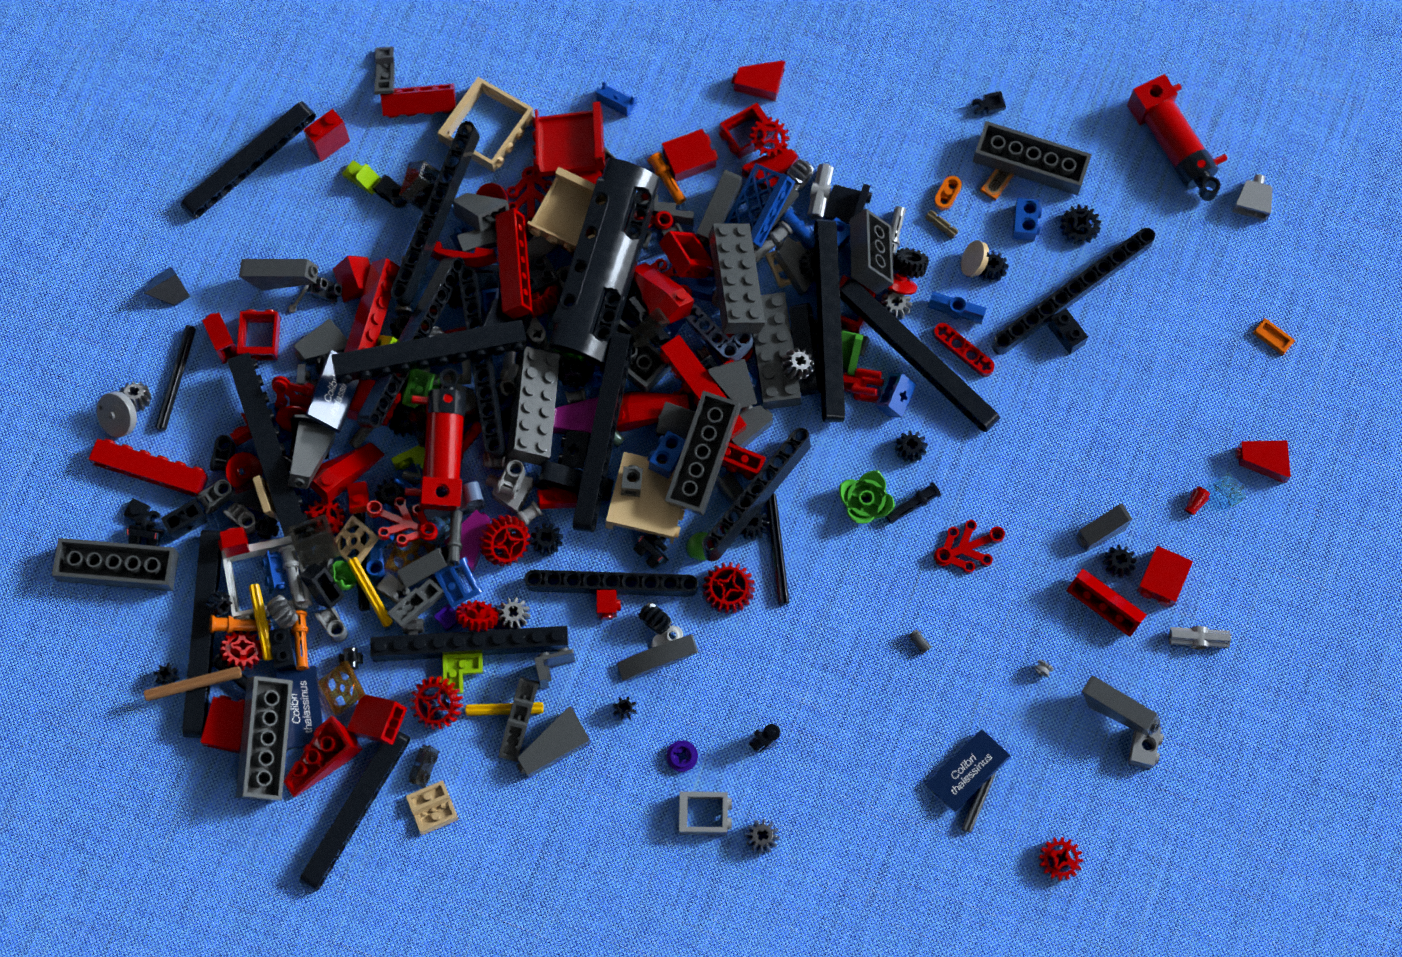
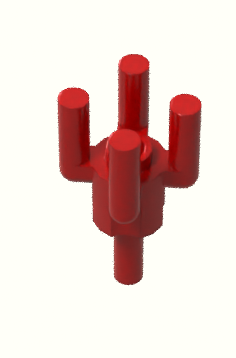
M857 368L855 376L844 373V392L854 393L853 397L855 400L876 403L879 396H876L877 389L866 386L869 384L883 387L885 380L881 379L882 372Z

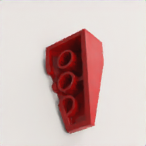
M643 263L636 267L633 276L634 281L642 293L641 298L646 303L648 315L659 328L690 315L694 299L682 286L648 263Z
M633 391L624 393L616 430L625 432L658 423V415L661 414L665 401L690 409L689 397L685 394Z
M368 443L322 463L309 487L329 504L347 489L346 484L354 483L385 455L374 444Z
M330 716L313 733L314 737L309 745L306 744L301 758L295 762L286 776L284 783L293 797H297L349 762L363 749L355 736L347 731V728L334 716Z

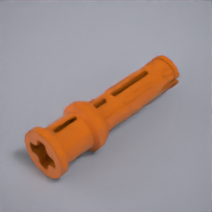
M657 152L651 155L647 162L654 168L655 175L661 178L676 205L684 203L686 197L672 177L670 166L664 162L662 153Z
M296 610L298 620L292 625L291 633L294 635L296 670L302 671L309 668L306 634L309 631V628L306 626L308 614L307 611ZM300 644L302 646V657L300 651Z
M210 616V633H214V631H226L227 633H232L233 631H258L256 620ZM268 619V627L269 630H271V625H269L271 624V620Z

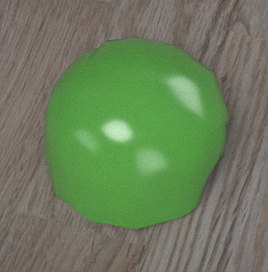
M697 532L687 540L686 551L690 558L699 561L707 560L704 556L702 541L708 533Z
M335 561L331 566L329 573L334 579L333 582L338 585L340 590L347 591L355 587L358 581L351 571L348 562Z

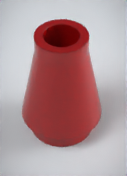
M667 211L658 212L655 216V227L659 230L671 227L673 223L672 215Z
M1197 486L1192 490L1184 510L1194 516L1209 500L1210 493L1206 489Z

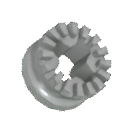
M1041 659L1038 660V665L1034 666V670L1046 678L1050 676L1049 672H1052L1054 668Z

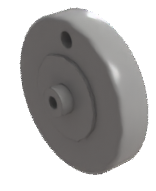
M119 391L106 393L99 399L97 417L104 431L113 437H123L130 434L137 422V414L132 401Z

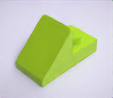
M352 160L342 173L344 178L373 196L375 192L372 187L379 181L380 177L369 165L365 163L362 166Z
M425 442L392 457L391 460L396 471L399 469L404 470L410 467L412 463L415 466L420 464L423 469Z

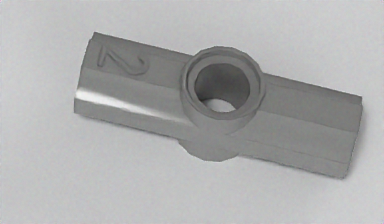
M823 163L818 165L815 182L812 184L807 217L813 220H822L824 217L834 167L830 166V164Z
M1194 626L1191 628L1171 627L1169 631L1170 645L1191 646L1193 649H1207L1209 647L1229 649L1230 631L1209 630L1208 627Z

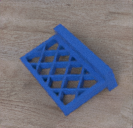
M755 163L725 224H731L735 220L738 221V224H742L741 217L749 214L750 222L745 224L752 226V242L761 248L795 181L786 174H780ZM758 171H763L765 177L756 180ZM778 177L776 185L771 186L769 180ZM766 181L767 189L759 192L758 185ZM755 187L756 194L748 197V190ZM769 193L768 201L762 203L761 196ZM757 198L759 205L751 208L749 201ZM746 203L747 210L739 213L740 205ZM760 209L761 214L759 218L754 219L752 213Z

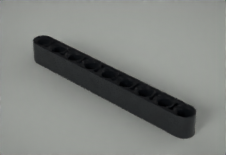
M303 101L297 103L182 200L181 207L193 219L202 216L310 125L316 118V113Z
M797 428L791 433L703 539L702 548L704 556L708 561H717L808 452L811 443L807 429Z
M530 570L524 577L526 587L533 592L597 594V590H616L617 594L690 597L694 596L698 591V580L696 577L684 574ZM533 577L539 579L536 584H530L529 580ZM551 578L558 579L555 585L549 584L548 581ZM570 579L578 580L575 585L568 584ZM590 579H595L597 584L589 586L587 582ZM609 580L617 582L613 587L608 586L606 583ZM632 580L636 582V585L628 587L626 583ZM648 581H653L656 584L653 588L645 586ZM673 582L675 586L669 589L665 587V584ZM687 582L695 585L692 589L684 587Z
M398 730L393 745L385 743L380 745L299 878L300 883L315 892L321 888L408 746L411 737Z

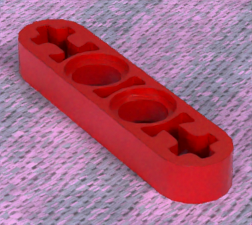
M939 323L936 325L933 335L938 342L982 377L992 375L995 365L989 357L948 324ZM939 330H946V333L939 335ZM954 340H959L962 346L954 348L951 343ZM974 352L976 359L969 360L966 357V353ZM979 358H981V362L978 363V365H976V363L978 362ZM983 365H989V370H982Z

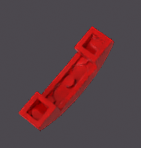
M439 241L436 242L431 257L440 262L445 257H461L465 262V266L472 268L487 266L497 262L493 249L476 247L474 253L443 249Z

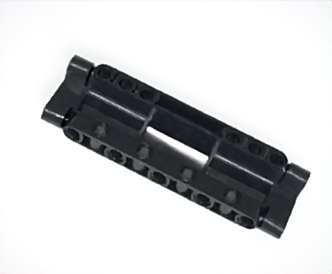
M607 158L602 176L597 179L554 315V329L549 342V347L552 349L586 356L591 364L604 366L611 336L614 332H617L654 211V200L661 180L654 173L627 161ZM639 217H644L642 220H636ZM633 234H639L636 237H631ZM584 268L582 272H577L579 269ZM612 301H618L617 304H611ZM574 302L572 306H566L568 303ZM607 318H613V320L609 322L605 321ZM604 334L608 335L605 339L600 338Z

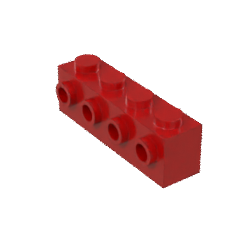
M454 83L395 88L394 93L380 94L383 116H388V118H395L404 114L406 116H415L417 113L431 115L439 111L451 113L456 108Z
M729 442L721 466L726 467L725 469L731 473L738 472L743 474V477L753 480L766 465V457Z
M1085 569L1079 572L1066 590L1129 637L1132 636L1147 616V614Z

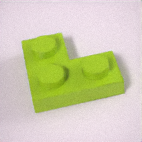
M482 653L443 655V680L449 678V684L455 683L453 689H460V692L457 694H464L463 675L483 674Z

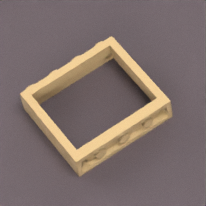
M477 77L438 131V137L440 142L450 147L454 139L451 136L482 93L523 115L492 160L477 151L473 153L471 158L473 161L495 172L497 168L503 165L506 155L513 151L515 142L523 137L525 128L532 124L534 112L533 108Z

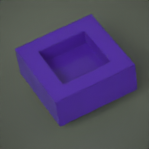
M449 603L434 615V618L447 632L458 621L455 619L456 611Z

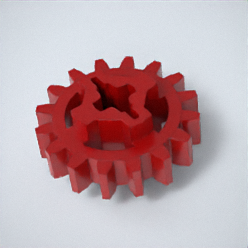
M769 117L768 121L762 118L761 123L756 121L755 127L751 128L752 134L749 135V138L753 140L750 142V145H755L754 152L760 151L759 156L765 153L767 158H769L770 154L776 157L777 151L782 154L783 148L788 146L786 141L790 137L785 136L788 130H783L784 123L778 124L779 119L773 122L772 117ZM758 132H759V135L761 136L760 141H758V138H757ZM779 133H780V136H781V142H780V143H779L780 140L778 139V134H779ZM773 135L772 139L770 138L764 141L766 139V136Z
M324 499L321 500V503L315 500V506L308 505L310 511H306L309 523H306V531L310 530L309 535L311 537L315 535L317 540L321 536H323L324 541H327V536L334 539V533L338 534L340 532L339 527H344V524L341 522L346 520L345 516L342 515L344 511L342 508L339 509L338 503L333 505V501L328 504ZM332 511L336 513L337 519L332 516ZM312 520L317 523L316 529L312 526Z
M475 600L474 603L467 601V604L461 603V606L457 607L455 619L458 620V624H462L463 628L469 627L470 631L473 629L477 630V632L481 629L487 631L488 628L493 629L494 625H497L499 612H496V607L492 608V604L486 605L485 601Z
M233 631L231 637L226 635L225 641L221 642L220 654L222 655V661L228 660L227 666L233 664L234 667H241L242 671L245 670L246 666L252 669L253 664L258 665L263 655L260 640H256L257 635L250 636V631H247L246 634H243V631H239V634Z
M1054 837L1052 844L1047 841L1045 843L1047 848L1042 847L1040 849L1044 855H1039L1038 859L1043 860L1039 866L1046 868L1043 873L1045 875L1049 872L1051 880L1056 876L1058 882L1062 880V877L1068 881L1070 879L1069 875L1072 877L1077 875L1074 870H1081L1078 864L1082 863L1083 859L1078 856L1082 854V851H1076L1078 844L1072 846L1071 839L1064 842V837H1061L1059 841ZM1062 846L1061 850H1052L1054 847ZM1069 851L1072 853L1074 860L1071 859ZM1064 852L1063 862L1058 865V857ZM1048 859H1050L1052 862V868L1048 863ZM1062 868L1070 869L1067 872H1059Z

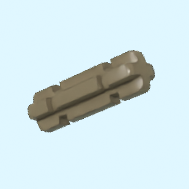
M933 210L927 213L926 220L930 223L933 222L934 226L943 233H947V236L951 239L956 237L958 229L954 226L951 227L949 222L941 216H937V213Z

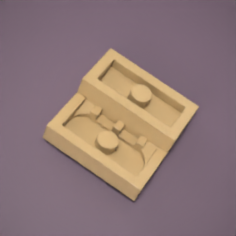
M443 780L406 795L421 835L459 820Z

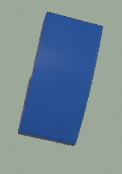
M386 503L382 505L383 510L391 512L392 506ZM373 518V529L377 535L381 527L394 525L384 518ZM395 534L390 535L387 540L378 539V547L383 548L392 543Z

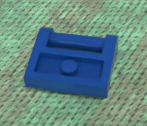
M466 557L460 559L459 566H456L455 562V567L447 566L434 573L452 608L484 592L475 580L467 564L468 560ZM458 567H461L472 589L469 593H467L456 571Z

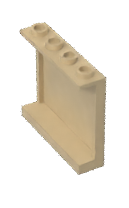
M558 167L555 172L556 178L533 220L531 222L528 221L527 224L531 234L537 237L543 236L551 244L556 245L557 243L563 246L566 251L572 253L573 251L575 252L596 184Z
M624 452L605 528L613 530L615 525L670 538V543L673 544L674 537L678 538L681 527L677 526L678 521L683 520L685 509L667 504L665 501L675 470L670 478L667 479L648 469V457ZM658 460V461H657V462L660 463V464H665V463H666V461H662V460ZM635 465L643 468L640 497L621 495L624 466ZM635 478L627 479L629 482L637 481Z

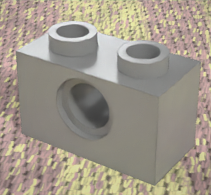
M1159 727L1158 731L1153 733L1151 738L1134 730L1127 764L1152 769L1155 764H1158L1160 753H1157L1158 745L1161 746L1163 741L1162 727ZM1142 742L1149 743L1151 750H1145L1142 747Z

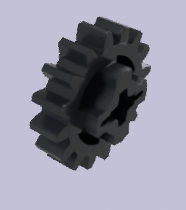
M1078 204L1077 209L1071 206L1070 210H1066L1061 218L1060 229H1064L1062 235H1068V241L1074 239V244L1080 241L1081 245H1083L1085 240L1090 243L1092 238L1096 239L1097 233L1100 232L1101 220H1097L1099 214L1094 215V209L1087 210V205H1085L1084 209L1081 208L1080 204Z

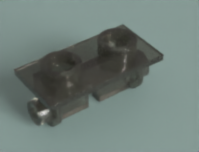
M423 745L422 748H419L415 762L421 764L420 766L413 765L408 776L409 783L417 784L422 788L426 787L434 764L438 760V750L430 745Z

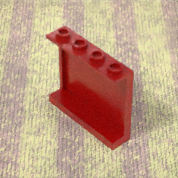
M593 102V110L542 117H539L538 109H535V117H532L535 131H532L533 141L536 142V145H533V154L536 156V159H533L534 170H538L539 177L555 175L558 167L571 173L604 169L603 113L600 102Z

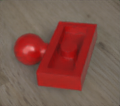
M556 487L537 490L539 509L576 508L577 494Z

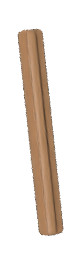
M237 666L144 690V697L146 701H151L241 678L242 671Z

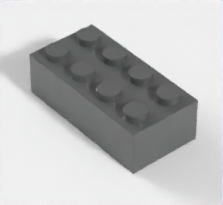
M865 209L850 218L851 277L867 289L878 294L894 284L891 225L868 209Z

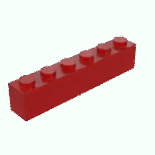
M512 208L495 216V228L497 231L496 243L498 246L500 293L502 295L501 308L504 314L512 319H517L533 311L525 216L515 208Z
M388 258L374 261L371 264L344 352L376 347L391 299L390 291L400 269V266Z
M677 335L660 347L661 354L659 356L665 364L668 363L672 368L671 373L673 376L682 381L683 389L687 394L690 393L693 396V402L696 407H698L703 391L727 398L680 335ZM738 415L730 440L746 430L747 424L740 415Z
M107 438L96 440L89 457V461L94 466L196 497L203 491L208 480L204 470L200 467L193 466V468H190L181 461H175L174 463L168 461L169 459L164 456L158 455L155 457L148 451L142 449L136 451L126 444L120 446Z

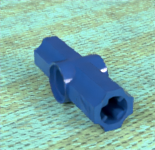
M932 292L928 308L949 314L953 319L962 318L982 324L987 309L966 302L962 297L953 298L937 292ZM953 306H959L961 310H955Z

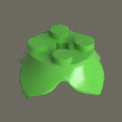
M879 470L866 472L859 480L847 479L839 485L840 499L846 506L848 517L855 523H869L874 519L887 516L895 508L894 499L886 492V481ZM868 497L871 502L864 503L861 498L865 499Z

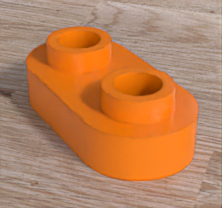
M949 176L942 183L934 200V204L939 210L945 211L952 207L962 186L961 180L958 177ZM944 200V201H946L947 203H946V204H942L940 201Z

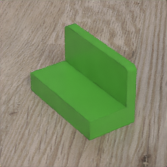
M841 331L843 369L848 370V375L855 376L863 335Z

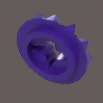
M676 741L667 750V762L675 771L686 772L693 769L696 765L698 751L689 741ZM686 749L685 752L688 759H683L679 764V757L676 754H681Z

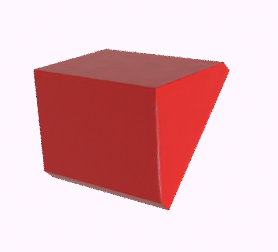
M346 256L333 268L337 284L343 287L341 295L344 303L362 296L371 267L368 257Z

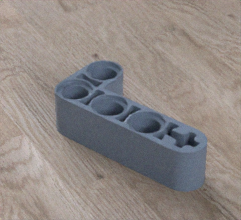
M695 304L692 306L690 315L685 317L693 330L725 362L740 360L754 346L751 334H734L731 338L723 334V331ZM704 326H710L709 329L702 330ZM722 338L721 342L714 343L715 339ZM742 339H749L746 343H740ZM729 351H734V354H733V355H731V356H727V355H726L727 352H729Z
M469 482L463 485L461 505L458 510L463 515L473 513L475 510L484 509L485 503L479 483ZM412 505L408 508L413 522L420 524L418 518L412 515V507L414 506ZM424 509L427 521L433 524L448 520L451 517V511Z

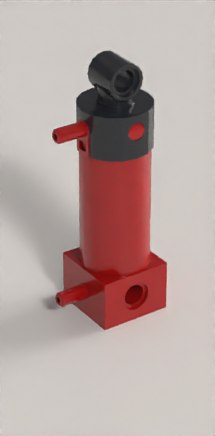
M1163 74L1134 88L1127 107L1139 126L1147 124L1187 189L1198 187V194L1201 199L1205 201L1213 200L1220 189L1219 180L1213 176L1218 172L1219 168L1217 165L1227 161L1228 157L1226 154H1222L1213 159L1176 105L1175 100L1178 95L1177 92L1182 89L1181 84L1177 83L1172 86L1167 76Z
M446 368L440 373L438 377L439 389L429 390L427 397H411L412 403L426 404L427 415L423 477L420 481V488H405V495L419 496L418 509L455 511L461 505L462 479H460L466 393L456 390L459 378L457 372L451 368ZM443 376H451L453 382L450 384L445 383ZM436 491L443 492L444 497H438Z

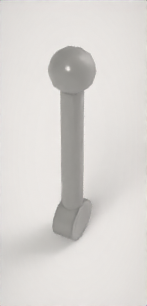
M306 285L304 287V289L302 290L294 304L289 306L288 309L291 313L296 312V306L298 305L303 295L307 291L309 285Z

